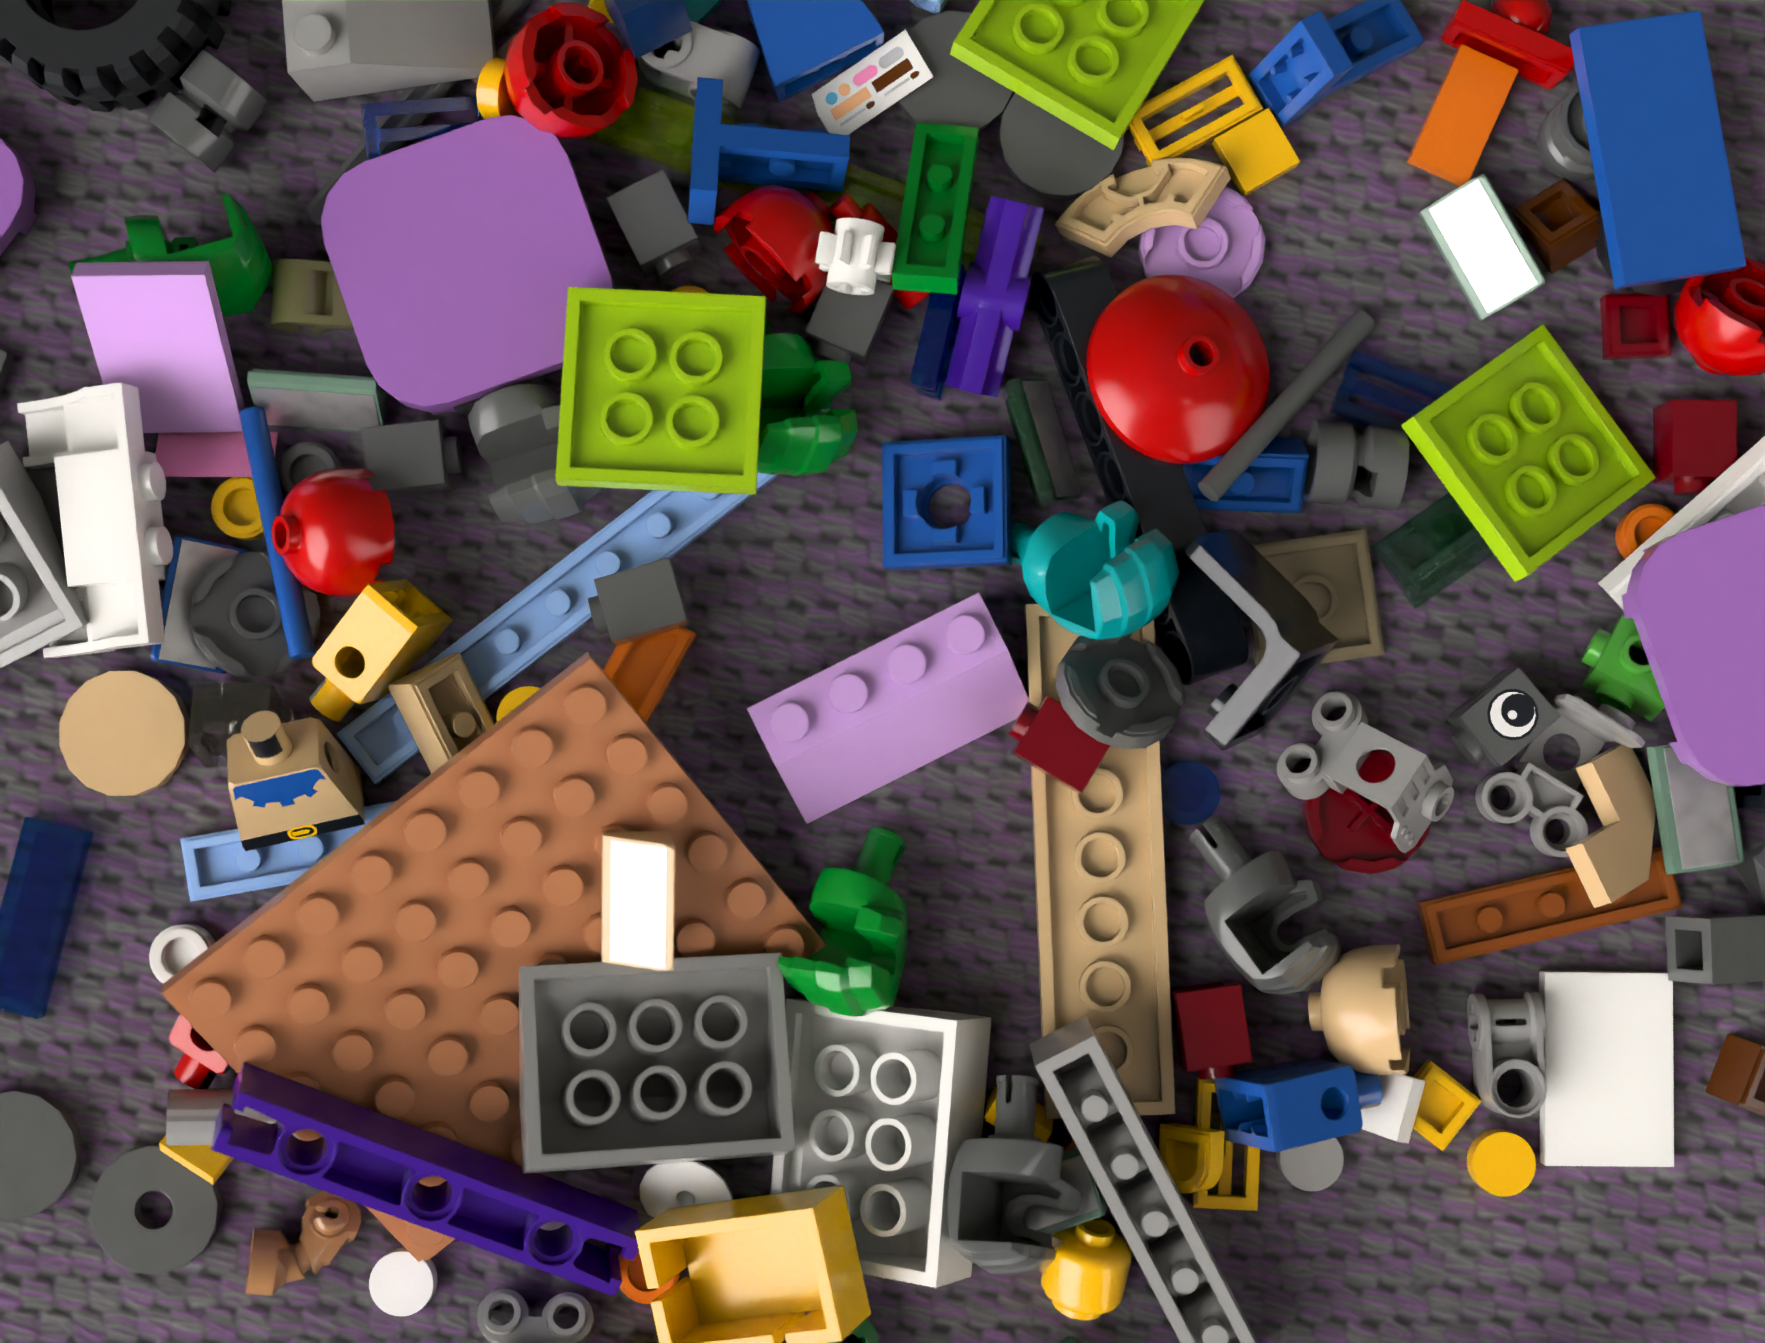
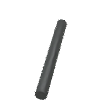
M1357 310L1200 481L1198 488L1205 497L1215 502L1218 501L1371 333L1376 325L1369 314L1362 310Z

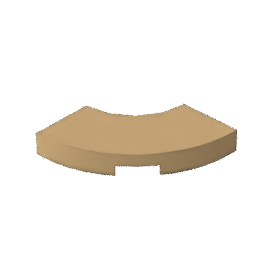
M1193 158L1152 160V166L1132 171L1118 178L1112 174L1091 190L1084 192L1064 211L1055 223L1058 232L1067 239L1112 258L1129 239L1151 228L1178 225L1198 229L1231 177L1227 166L1211 161Z

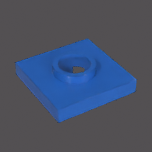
M998 435L882 443L883 568L888 571L1012 565L1011 439L1008 436ZM952 484L960 485L966 488L971 495L970 510L968 512L971 515L967 522L960 527L955 526L942 529L931 518L929 511L930 500L935 492L942 487Z

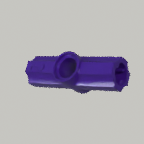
M995 196L990 197L989 206L986 207L983 226L980 232L975 262L970 261L959 301L957 318L961 320L945 385L971 393L998 397L1010 356L1008 354L1014 332L1019 333L1033 276L1028 274L1044 208Z

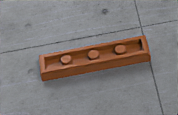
M1661 845L1652 847L1649 880L1614 902L1596 908L1591 903L1574 866L1416 902L1430 961L1433 965L1683 908L1675 874H1666Z

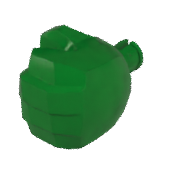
M223 194L221 197L232 231V236L200 246L195 237H174L170 243L159 216L124 217L129 241L125 242L126 248L95 257L69 261L71 275L76 263L209 261L223 317L253 312L269 284L273 268L262 239L254 224L250 221L247 212L229 194Z
M766 314L758 472L790 476H806L825 472L830 463L848 454L858 432L854 409H830L833 398L852 384L849 366L846 362L835 360L818 361L808 342L798 334H773Z
M877 827L869 829L862 850L852 870L824 868L818 876L812 891L809 908L813 916L823 926L820 936L826 943V946L811 955L809 959L796 956L793 958L779 957L777 962L781 973L790 987L804 994L809 1002L829 1008L831 1012L852 1017L865 1016L876 1010L892 1007L901 982L907 954L908 911L904 900L887 886L901 855L905 851L906 844L903 843L904 840L900 836L889 830Z

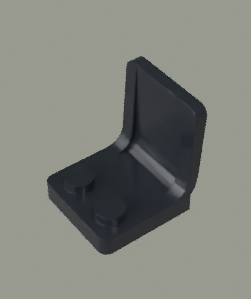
M1233 529L1195 536L1185 549L1187 555L1261 628L1266 640V650L1262 660L1241 686L1237 687L1234 683L1230 684L1219 694L1207 710L1213 717V720L1205 728L1203 734L1222 751L1261 733L1339 640L1319 622L1317 612L1309 601L1240 533Z

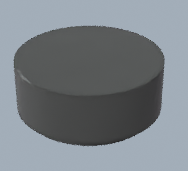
M315 442L296 444L284 453L278 464L277 470L281 489L287 496L292 487L316 471L343 468L342 462L332 450L322 444Z

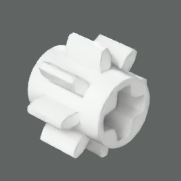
M841 218L836 221L834 234L820 232L815 263L820 264V270L828 272L826 282L828 288L851 295H872L875 291L876 279L890 282L896 244L883 242L884 227L882 225L864 219Z

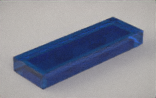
M33 816L24 818L0 908V1010L34 1019L45 1017L93 831Z

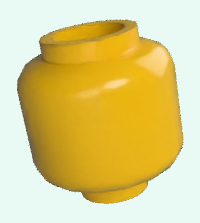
M1100 1218L1053 1233L1051 1236L1060 1238L1063 1242L1056 1252L1053 1263L1042 1272L1041 1286L1048 1298L1052 1300L1054 1307L1060 1313L1078 1320H1094L1102 1314L1113 1311L1122 1301L1131 1265L1132 1251L1124 1238L1115 1232L1113 1225Z

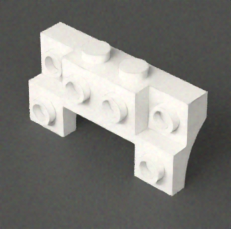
M122 382L83 387L78 391L49 399L17 403L18 413L25 414L29 457H23L24 467L32 469L55 467L67 586L79 587L75 590L88 622L84 627L50 643L49 648H43L44 658L102 653L121 648L165 643L159 581H166L168 564L173 557V544L169 531L163 526L161 500L164 499L166 494V479L162 467L156 460V453L145 451L138 387Z

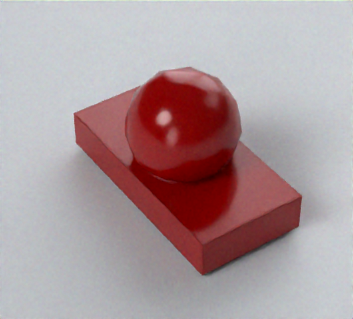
M1462 0L1449 17L1440 36L1443 39V43L1456 49L1463 44L1519 69L1517 76L1548 90L1554 89L1569 74L1574 65L1572 48L1546 37L1552 21V9L1548 0H1495L1490 11Z

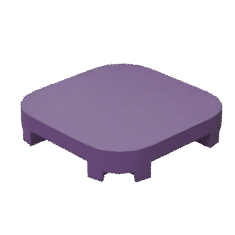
M507 115L486 118L364 161L342 174L326 197L321 216L324 244L364 360L378 385L406 407L430 412L433 415L458 412L456 407L458 405L481 398L499 389L517 385L562 369L568 287L617 289L576 177L575 169L556 135L536 129L522 117Z
M1764 504L1666 537L1643 550L1645 552L1632 569L1627 593L1622 594L1625 620L1634 619L1676 740L1669 742L1682 764H1688L1708 780L1726 784L1727 786L1765 784Z

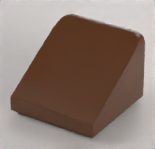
M1564 178L1511 210V214L1551 274L1595 248V240L1599 241L1598 231L1600 224L1596 223L1599 211Z
M1727 1034L1705 1090L1706 1093L1765 1117V1047L1735 1035Z

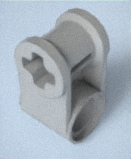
M690 21L692 31L671 41L675 43V51L668 50L664 59L655 57L654 50L637 58L640 71L646 80L694 100L696 97L697 77L723 79L721 112L737 114L743 105L760 59L761 51L754 43L741 36L727 31L714 30Z
M1536 991L1525 992L1522 998L1486 999L1482 993L1470 994L1467 1001L1468 1036L1472 1046L1473 1085L1476 1097L1482 1100L1481 1104L1493 1112L1514 1118L1531 1116L1541 1108L1546 1099L1547 1092L1544 1058L1546 1020L1542 999ZM1498 1019H1516L1514 1023H1495ZM1514 1069L1521 1079V1091L1512 1102L1503 1103L1498 1096L1497 1082L1504 1072Z

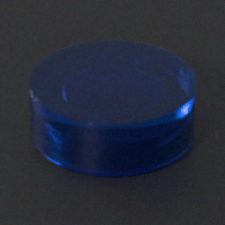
M1183 761L1168 766L1161 773L1162 813L1167 819L1178 824L1194 825L1205 821L1215 812L1220 800V786L1216 776L1209 768L1198 762Z

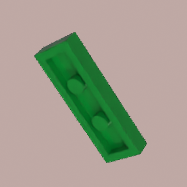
M916 123L892 267L893 290L957 294L979 147V127Z

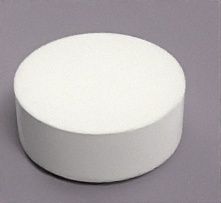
M194 924L171 926L163 930L151 945L149 962L152 972L160 982L165 983L216 942L211 934L200 926Z
M405 1247L394 1249L384 1255L374 1266L369 1279V1290L373 1301L381 1310L393 1316H408L418 1312L429 1302L437 1287V1271L432 1260L430 1259L425 1262L422 1259L418 1262Z

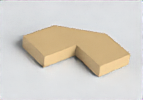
M1622 744L1614 746L1576 767V771L1603 827L1567 847L1566 851L1594 908L1614 902L1649 880L1656 816L1653 789L1633 748Z

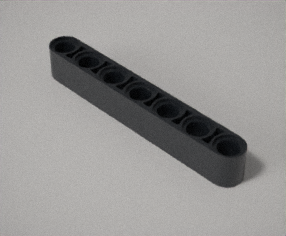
M1093 255L1035 273L1030 287L1034 308L1108 505L1121 500L1136 510L1139 516V524L1135 539L1153 529H1158L1172 543L1180 573L1167 607L1154 619V627L1164 653L1177 668L1183 685H1190L1244 665L1249 655L1248 642L1233 600L1185 552V549L1195 536L1207 534L1182 465L1155 460L1130 447L1108 426L1094 402L1088 382L1086 365L1089 339L1102 311L1118 296L1105 264L1100 258Z

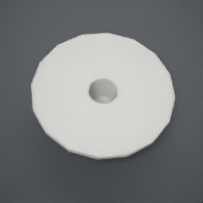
M698 1161L655 1164L646 1171L640 1183V1201L647 1214L652 1217H657L669 1208L733 1200V1195L725 1179L714 1169Z

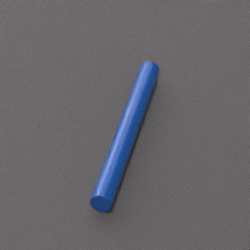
M249 407L239 411L289 656L290 659L307 658L315 655L316 651L302 584L286 566L283 556L277 553L272 541V525L274 519L280 515L284 499L265 408Z

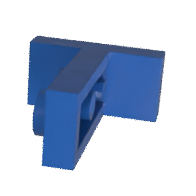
M1367 0L1328 20L1325 19L1320 10L1300 20L1246 79L1264 109H1270L1280 128L1283 129L1299 120L1318 100L1413 53L1425 40L1401 0Z
M697 77L688 223L713 225L718 181L757 185L776 184L791 188L842 192L849 161L850 135L831 134L828 131L817 128L797 131L766 128L758 123L721 124L723 79Z

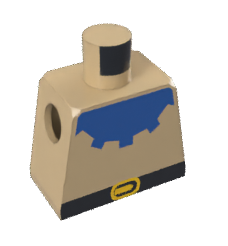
M259 711L250 715L243 722L241 733L233 734L227 740L229 793L242 847L245 851L365 824L361 772L320 719L309 717L282 723L276 713L272 711Z

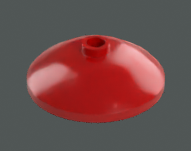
M1160 275L1131 285L1105 307L1098 317L1089 339L1086 364L1087 377L1094 402L1100 414L1113 432L1126 444L1155 460L1173 464H1195L1217 458L1231 449L1262 415L1265 409L1270 386V369L1267 351L1258 328L1249 314L1233 297L1204 280L1184 275ZM1190 348L1196 349L1201 354L1203 366H1199L1192 361L1189 353Z

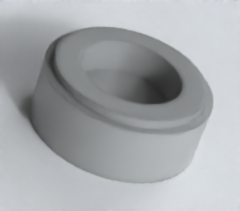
M1336 1138L1276 1152V1161L1282 1175L1293 1186L1304 1191H1320L1332 1185L1340 1176L1344 1164V1154L1339 1141Z

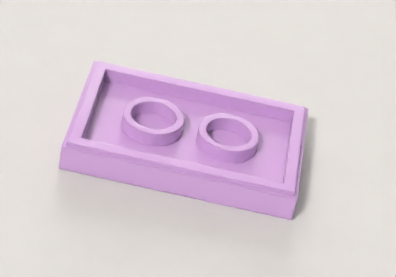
M209 261L76 263L71 278L102 383L105 385L122 382L138 387L143 433L243 432L239 411L245 409Z

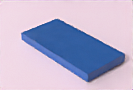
M1701 10L1579 27L1570 33V42L1615 289L1736 271L1745 267L1746 260Z

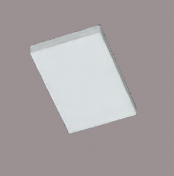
M1539 970V995L1543 1002L1546 1020L1544 1058L1547 1086L1546 1099L1540 1108V1163L1545 1166L1674 1167L1673 981L1668 980V972Z

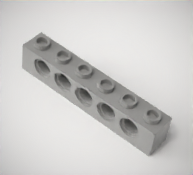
M1088 1015L1029 1044L1036 1070L1180 1343H1259Z

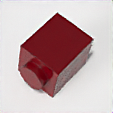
M1672 399L1653 409V474L1656 477L1653 480V484H1674V495L1697 496L1737 461V400Z
M1049 696L1043 698L1039 707L1027 702L1008 733L1009 736L1018 740L1011 752L1013 755L1076 793L1084 791L1111 746L1098 742L1078 728L1062 708L1061 703Z
M1225 980L1170 988L1180 1065L1187 1071L1197 1070L1198 1078L1207 1080L1236 1075V1064L1253 1062L1241 984L1234 980Z

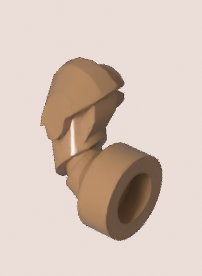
M320 1191L306 1200V1211L301 1220V1234L297 1238V1244H289L281 1230L254 1228L245 1294L272 1296L285 1283L305 1279L304 1273L309 1269L316 1276L323 1266L330 1265L343 1246L353 1241L358 1233L361 1224V1214L358 1205L353 1201L325 1191Z

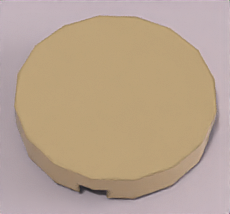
M108 671L87 680L69 698L59 722V747L69 770L86 787L108 796H141L164 786L175 775L173 773L179 768L181 761L185 760L191 746V720L182 698L161 680L140 671Z

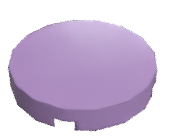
M1225 187L1198 229L1170 225L1151 228L1141 233L1138 253L1145 276L1147 278L1160 275L1190 276L1215 285L1233 298L1237 297L1250 286L1263 263L1265 235L1262 225H1259L1258 218L1252 211L1253 207L1243 195Z

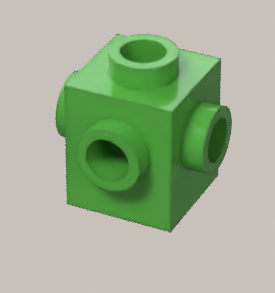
M1623 614L1609 632L1598 628L1581 658L1582 663L1590 666L1581 686L1594 692V698L1600 704L1609 705L1623 713L1632 711L1652 721L1665 706L1634 619L1625 620V615Z

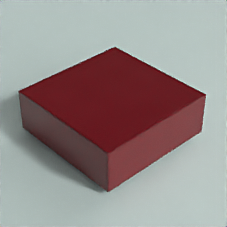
M1643 293L1605 294L1600 298L1603 360L1662 359L1671 356L1669 295L1659 297Z

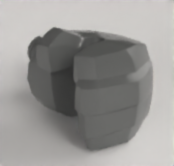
M528 381L505 387L475 402L468 415L475 443L480 455L489 463L495 492L488 495L494 511L503 523L535 524L572 516L583 511L586 502L604 489L599 487L558 486L556 482L561 394L554 388L541 384H529Z
M1218 815L1203 823L1208 831L1203 833L1197 828L1190 835L1189 840L1193 846L1197 847L1222 881L1204 901L1207 921L1214 940L1232 965L1259 991L1273 994H1293L1310 991L1338 962L1342 944L1338 937L1333 935L1332 930L1324 929L1303 937L1297 943L1290 945L1284 937V930L1288 923L1296 916L1326 901L1322 885L1314 880L1296 881L1281 850H1273L1252 859L1230 830L1224 817Z
M999 1075L996 1077L995 1134L989 1135L988 1138L964 1140L957 1151L949 1176L947 1192L949 1238L954 1249L966 1259L991 1274L1006 1276L1043 1272L1055 1260L1056 1252L1063 1240L1041 1231L1029 1229L1024 1221L1026 1210L1033 1205H1046L1068 1211H1078L1083 1194L1060 1177L1064 1147L1041 1142V1139L1034 1137L1036 1096L1039 1079L1021 1075H1012V1079H1009L1008 1075Z

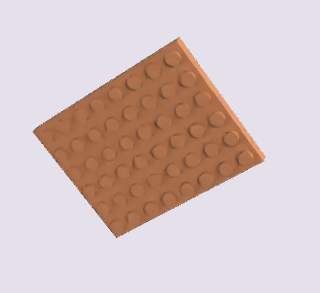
M586 652L163 983L161 994L237 1074L245 1062L522 1167L519 1080V967L602 962V833L669 831L675 844L674 958L781 953L782 957L793 958L796 956L809 959L811 955L825 947L826 943L589 652ZM311 1129L295 1132L301 1140L305 1141L316 1140L323 1136ZM428 1176L418 1182L431 1187L440 1185L446 1180L438 1176ZM366 1207L418 1262L421 1260L427 1262L455 1240L441 1233Z

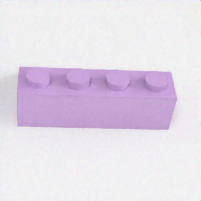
M977 593L747 708L781 778L806 824L1017 719L1026 703L1029 702V699L1010 653L980 593Z

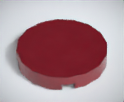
M1372 750L1358 770L1359 776L1369 783L1385 781L1392 775L1395 769V758L1386 750ZM1328 788L1321 796L1304 800L1302 814L1309 839L1322 857L1343 870L1376 874L1396 869L1409 860L1408 858L1415 853L1418 847H1421L1429 834L1430 825L1416 846L1403 853L1397 848L1390 837L1394 819L1389 811L1349 788H1346L1343 794Z

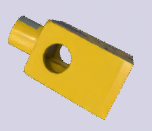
M407 579L368 584L312 659L313 666L326 678L309 697L310 702L324 716L333 721L340 722L355 703L361 705L382 699L390 693L388 686L407 674L453 619Z

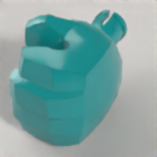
M1121 500L1100 510L1095 520L1063 511L1049 517L1037 529L1021 522L1012 523V551H1014L1012 552V563L1022 566L1023 579L1029 595L1061 627L1087 638L1096 640L1119 638L1129 635L1149 624L1167 607L1180 573L1172 543L1158 529H1153L1135 539L1139 524L1138 513L1132 506Z

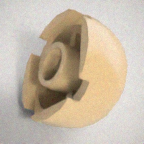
M1399 944L1370 945L1354 948L1344 953L1323 977L1321 992L1309 993L1308 1011L1311 1030L1323 1031L1330 1053L1340 1063L1350 1064L1353 1070L1360 1073L1395 1075L1407 1074L1409 1071L1410 1048H1401L1400 1035H1405V1030L1410 1029L1404 959H1398L1401 950Z

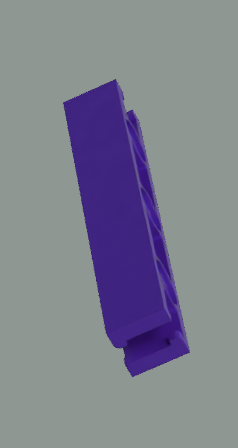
M245 1062L233 1084L232 1106L224 1103L216 1118L211 1150L613 1297L622 1283L618 1259L619 1252L621 1251L623 1258L633 1261L639 1251L635 1231L640 1228L638 1211L540 1173L523 1174L521 1166ZM245 1107H248L277 1122L272 1124L235 1114L234 1110L243 1112ZM311 1129L323 1136L316 1140L305 1141L293 1136V1133L298 1130ZM428 1176H438L446 1180L440 1185L431 1187L418 1182ZM558 1221L565 1223L564 1226L556 1230L549 1231L540 1228L547 1222ZM593 1238L608 1244L605 1250H602L585 1242V1240Z

